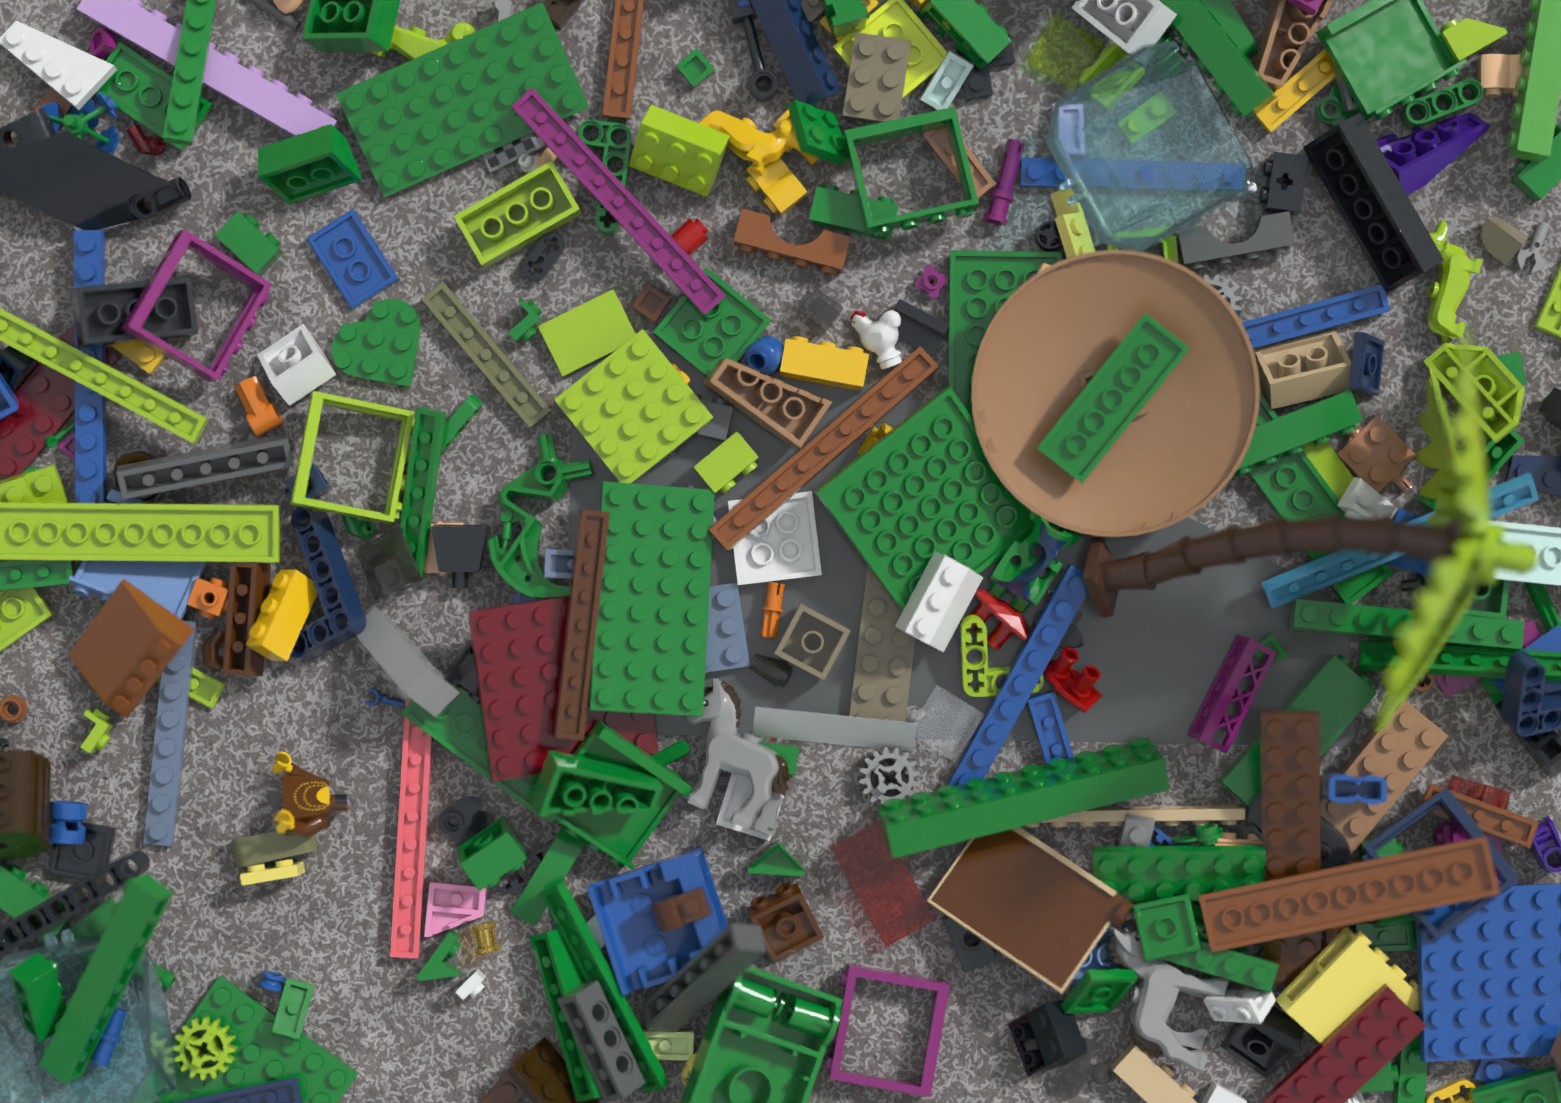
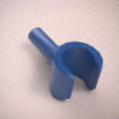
M378 689L366 690L376 694L374 702L364 700L367 705L377 706L382 703L399 707L405 706V700L385 696Z

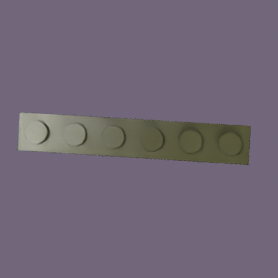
M443 281L421 299L530 429L552 411Z

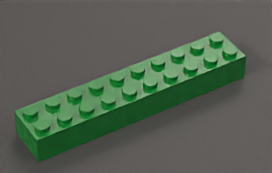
M1136 738L1127 744H1112L1105 746L1103 750L1095 752L1083 751L1076 754L1075 757L1067 759L1055 758L1046 764L1038 766L1026 765L1021 770L1010 773L1006 771L998 772L993 777L986 779H970L966 784L957 786L945 785L937 791L929 793L917 792L911 797L901 800L889 799L883 804L877 805L884 840L892 857L897 858L1170 790L1165 758L1150 738Z

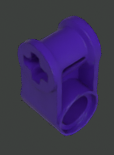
M1546 816L1538 824L1530 849L1541 869L1557 873L1561 872V840L1553 821ZM1551 852H1555L1558 857V861L1553 867L1547 863V856Z

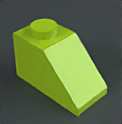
M1469 18L1459 23L1456 19L1448 22L1441 27L1443 32L1440 33L1457 63L1508 34L1505 28Z

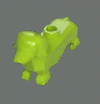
M458 22L451 28L445 38L434 40L425 37L427 31L411 25L410 30L395 26L389 49L396 50L412 60L475 32V29L466 22ZM370 52L383 58L387 54L386 52Z
M1440 220L1434 231L1429 234L1445 261L1438 264L1436 282L1432 281L1428 288L1427 296L1431 298L1427 322L1429 329L1441 336L1443 345L1448 342V339L1462 338L1461 329H1465L1466 323L1460 321L1455 324L1456 310L1469 288L1471 274H1479L1483 259H1469L1464 249L1447 243V223Z

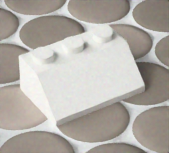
M934 551L895 627L944 653L983 577L948 556Z

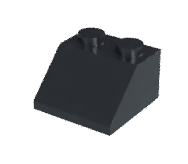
M1272 1006L1261 1024L1235 1022L1220 1047L1267 1078L1297 1051L1305 1029L1294 1019L1275 1006Z

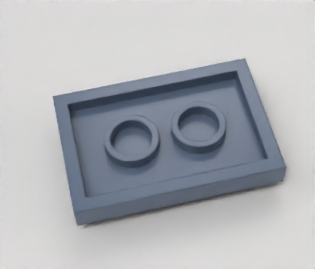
M738 583L711 586L709 590L705 673L750 666Z

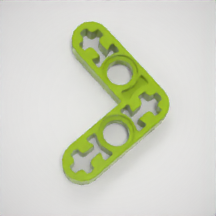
M977 615L966 616L960 623L961 682L963 689L971 697L996 696L1000 687L995 685L996 678L1002 674L1007 675L1012 666L988 668L986 625ZM971 623H976L977 627L980 628L975 631L977 642H972L971 634L966 630L971 628ZM973 649H977L982 653L981 659L975 663H971L966 659L968 652ZM971 670H976L979 682H982L977 684L975 689H972L971 684H968L973 681ZM1043 674L1032 693L1042 689L1045 681Z

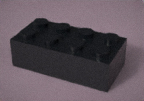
M191 277L174 278L167 281L141 328L161 340L186 338L198 334ZM149 281L74 288L71 291L78 348L142 342L121 328Z

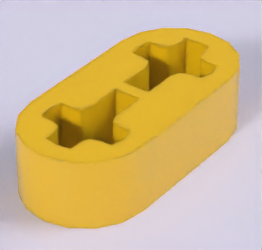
M1459 1078L1427 1093L1425 1103H1435V1097L1440 1100L1449 1099L1443 1103H1473L1470 1090L1466 1092L1467 1098L1465 1099L1460 1095L1453 1098V1095L1460 1092L1459 1086L1461 1085L1470 1089L1476 1086L1467 1079Z

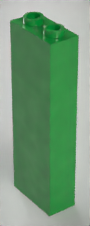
M1328 655L1280 710L1320 711V757L1377 694L1371 688L1374 683L1361 673L1358 676L1350 669L1353 666L1352 663L1342 655L1338 657L1336 655ZM1261 732L1218 779L1226 789L1248 808L1254 797L1261 792Z

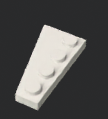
M15 21L0 37V45L77 110H80L117 71L114 65L18 21Z

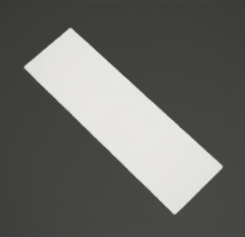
M755 707L752 735L883 749L886 746L888 750H894L895 747H898L899 751L913 752L918 723Z

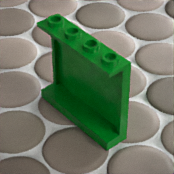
M1370 0L1316 32L1365 121L1373 116H1376L1377 120L1393 112L1391 109L1392 105L1398 103L1400 107L1416 99L1413 93L1420 90L1422 94H1425L1438 86L1436 80L1443 77L1444 81L1451 79L1460 73L1458 67L1467 63L1466 59L1459 63L1456 62L1422 0Z
M598 720L573 756L644 770L655 775L663 789L654 813L618 814L616 811L603 812L602 815H592L590 812L575 813L573 816H563L562 813H556L544 817L553 824L559 821L565 825L564 830L574 838L578 839L579 836H582L588 840L586 844L595 852L600 854L603 850L609 854L608 859L618 867L622 868L626 865L633 870L635 866L631 861L679 795L683 794L687 797L693 787L679 774Z

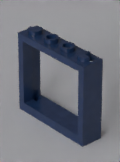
M1446 787L1364 846L1362 850L1364 856L1362 859L1367 861L1380 858L1376 853L1379 849L1439 806L1467 840L1486 835ZM1488 838L1487 842L1495 876L1501 882L1498 885L1500 894L1480 898L1437 930L1422 910L1404 913L1407 917L1412 916L1418 923L1416 928L1426 941L1430 939L1435 944L1520 880Z

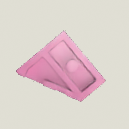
M431 881L429 884L424 937L433 936L484 916L487 888L485 887L479 891L473 885Z

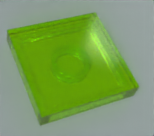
M1055 14L1026 64L1075 91L1082 72L1090 66L1103 42Z

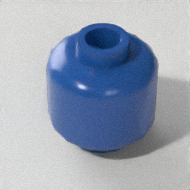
M773 336L760 337L747 347L745 362L749 368L768 376L781 367L784 345Z

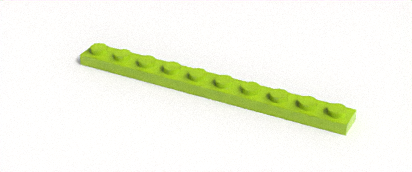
M0 308V341L189 442L197 443L209 418Z

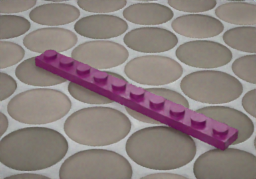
M533 87L511 106L518 116L704 316L726 297Z

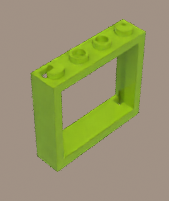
M313 391L310 394L290 505L385 524H392L395 518L399 519L402 502H398L399 492L404 491L407 475L403 474L405 463L408 464L410 447H408V443L413 433L414 411ZM322 405L401 421L384 513L305 498Z

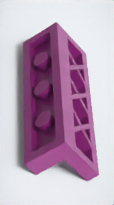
M1237 635L1187 735L1227 754L1277 653L1250 638ZM1257 649L1265 653L1266 656L1260 666L1253 667L1251 659ZM1249 676L1251 686L1248 691L1241 693L1239 683L1242 678ZM1237 701L1239 710L1236 716L1228 718L1226 709L1229 703ZM1224 726L1226 736L1220 745L1211 739L1216 729Z

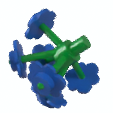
M102 92L96 94L100 107L94 106V101L91 98L80 110H77L72 105L73 109L63 119L57 103L51 102L48 105L43 104L40 109L45 108L56 132L59 130V124L64 125L67 132L81 139L85 134L97 139L98 141L95 146L109 154L116 150L120 138L116 127L110 126L100 134L88 128V126L94 128L99 124L98 115L103 112L111 120H117L115 113L117 107L115 101L110 96L105 97Z

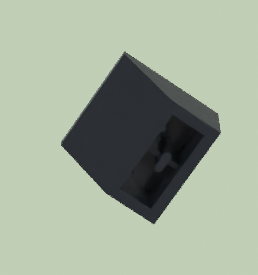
M1064 1000L1043 1003L1008 1024L1027 1077L1063 1066L1088 1053L1074 1015L1065 1014L1061 1006Z

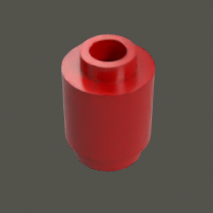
M689 218L670 236L690 256L708 240L705 235L708 229L699 219L693 222Z

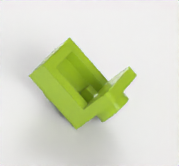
M86 709L83 715L96 723L81 745V748L90 754L97 752V750L102 751L111 739L108 734L115 724L109 720L111 716L102 709Z

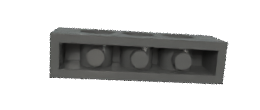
M598 980L579 984L557 999L605 1102L624 1099L645 1083L640 1068L630 1051L628 1042L623 1036Z

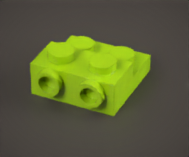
M55 463L0 481V502L70 503Z

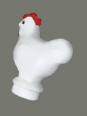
M894 310L886 311L879 321L873 322L866 317L865 312L855 311L850 317L852 321L851 326L859 334L863 347L878 355L876 362L879 363L881 370L901 363V352L895 349L899 334L897 327L901 324L900 315Z

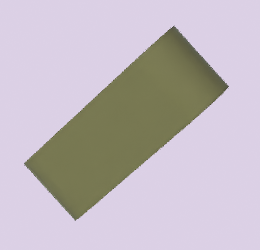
M277 830L232 840L237 868L318 850L315 835L310 838L298 835L285 836V832L278 833Z

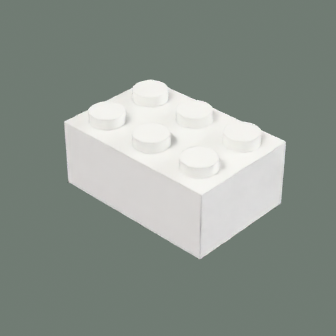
M1159 0L1076 1L1072 6L1073 10L1122 49L1141 61L1146 58L1177 15Z

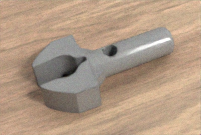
M1546 222L1538 223L1529 248L1526 250L1519 249L1515 256L1516 266L1518 270H1522L1525 259L1532 255L1533 266L1529 271V275L1542 269L1546 262V259L1542 258L1539 252L1549 229V225Z

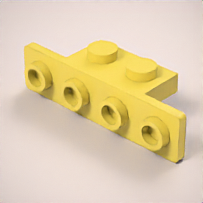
M1074 185L1068 186L1052 193L1051 199L1057 215L1055 221L1067 259L1076 255L1095 252L1076 187Z

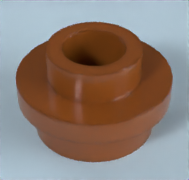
M10 695L0 702V717L5 722L18 723L26 717L28 707L25 700L20 696ZM12 704L18 707V712L15 715L9 711V707Z

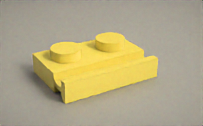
M293 859L276 861V866L265 868L264 863L247 866L248 871L240 874L241 884L248 885L299 876L305 873L303 861L293 863Z

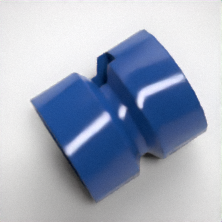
M50 801V818L53 820V823L50 824L49 842L85 844L86 828L82 825V822L87 820L88 803ZM65 822H69L68 828H66Z

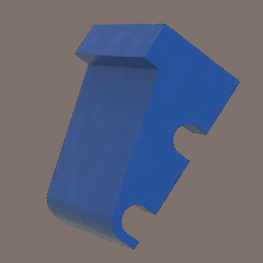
M702 845L587 886L622 996L644 987L646 989L668 982L669 979L728 926ZM703 886L712 914L686 923L681 927L659 932L650 904L671 895L682 894Z

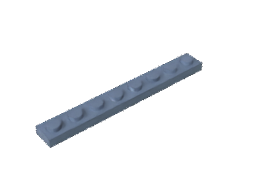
M183 620L194 628V631L161 673L144 844L174 845L197 621Z

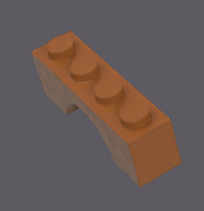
M742 208L733 242L741 252L754 254L755 250L766 253L765 257L775 261H781L782 257L793 260L792 264L795 266L808 268L810 264L820 267L819 271L824 274L835 276L836 272L842 273L851 237L823 230L814 241L808 244L792 245L784 242L775 234L769 215Z

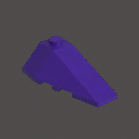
M1467 113L1439 121L1437 128L1424 130L1421 127L1411 129L1412 135L1397 138L1394 133L1376 142L1408 196L1424 187L1489 129V124L1474 114Z

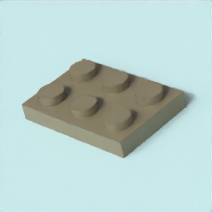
M855 32L843 118L876 123L899 119L911 41Z

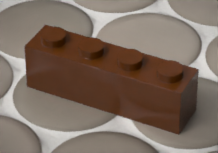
M231 562L223 674L263 676L264 656L246 646L249 638L250 629L256 623L261 612V605L269 595L271 563Z

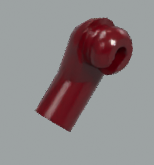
M138 124L127 129L126 132L139 153L152 156L164 153L166 143L163 142V138L158 136L156 138L146 137Z

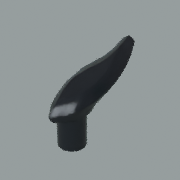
M1419 573L1415 575V579L1401 580L1402 592L1417 590V595L1427 592L1425 579Z

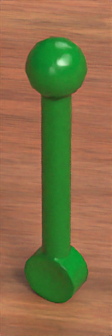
M75 422L55 436H47L45 439L46 445L50 448L55 447L58 443L57 440L75 428Z

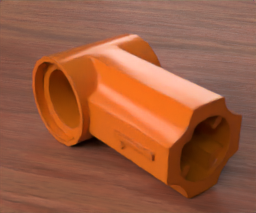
M257 376L247 378L234 386L248 413L246 414L247 420L257 437L283 424L277 408L273 402L269 401Z

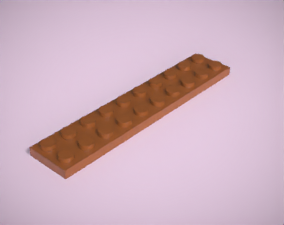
M1484 836L1199 895L1211 952L1498 895L1500 892L1487 838Z

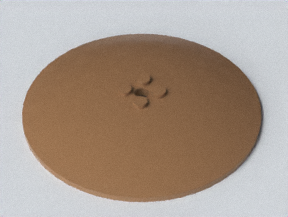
M1105 250L1076 255L1057 262L1027 280L1007 299L991 321L981 341L974 365L971 400L973 419L982 450L995 474L1015 498L1045 520L1063 528L1095 536L1124 537L1154 532L1171 526L1201 509L1223 489L1240 466L1250 446L1259 411L1260 387L1255 354L1248 334L1232 307L1214 287L1188 268L1169 259L1131 250ZM1146 313L1190 347V349L1081 484L1038 450L1037 447L1141 316Z

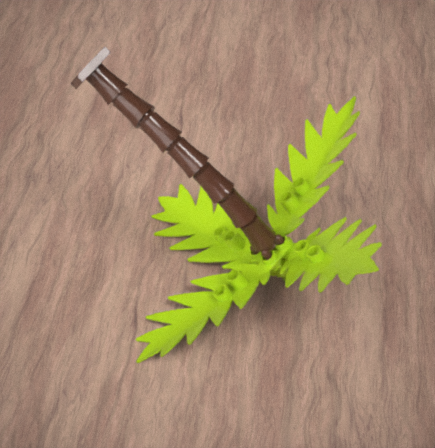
M1461 329L1463 342L1461 341L1463 374L1455 377L1454 380L1458 395L1467 410L1451 422L1449 428L1445 402L1441 399L1437 374L1433 373L1432 367H1429L1430 376L1427 375L1426 379L1428 410L1418 415V421L1422 429L1433 441L1420 450L1414 459L1424 466L1439 469L1420 489L1421 495L1437 499L1435 512L1427 519V524L1399 521L1398 524L1394 522L1393 515L1376 518L1344 517V519H1341L1340 514L1335 513L1322 517L1290 521L1287 517L1282 516L1268 522L1240 528L1238 525L1233 524L1220 531L1193 539L1185 536L1157 552L1145 551L1134 556L1114 560L1103 537L1092 538L1082 579L1102 618L1113 616L1118 592L1121 590H1155L1157 584L1184 576L1197 575L1204 568L1243 564L1249 558L1269 556L1290 557L1293 555V552L1341 554L1342 550L1368 552L1391 557L1394 550L1393 553L1434 563L1433 571L1435 575L1430 574L1427 592L1417 595L1420 609L1410 611L1415 625L1401 630L1399 633L1401 639L1393 641V646L1402 660L1381 682L1388 690V694L1377 717L1376 724L1378 725L1375 732H1378L1380 728H1384L1397 707L1403 704L1416 681L1421 679L1447 635L1451 633L1473 599L1476 583L1494 585L1497 570L1528 575L1529 571L1535 570L1537 566L1538 552H1533V545L1503 541L1505 525L1489 522L1491 508L1468 333ZM1453 433L1464 442L1470 443L1459 458L1457 457Z

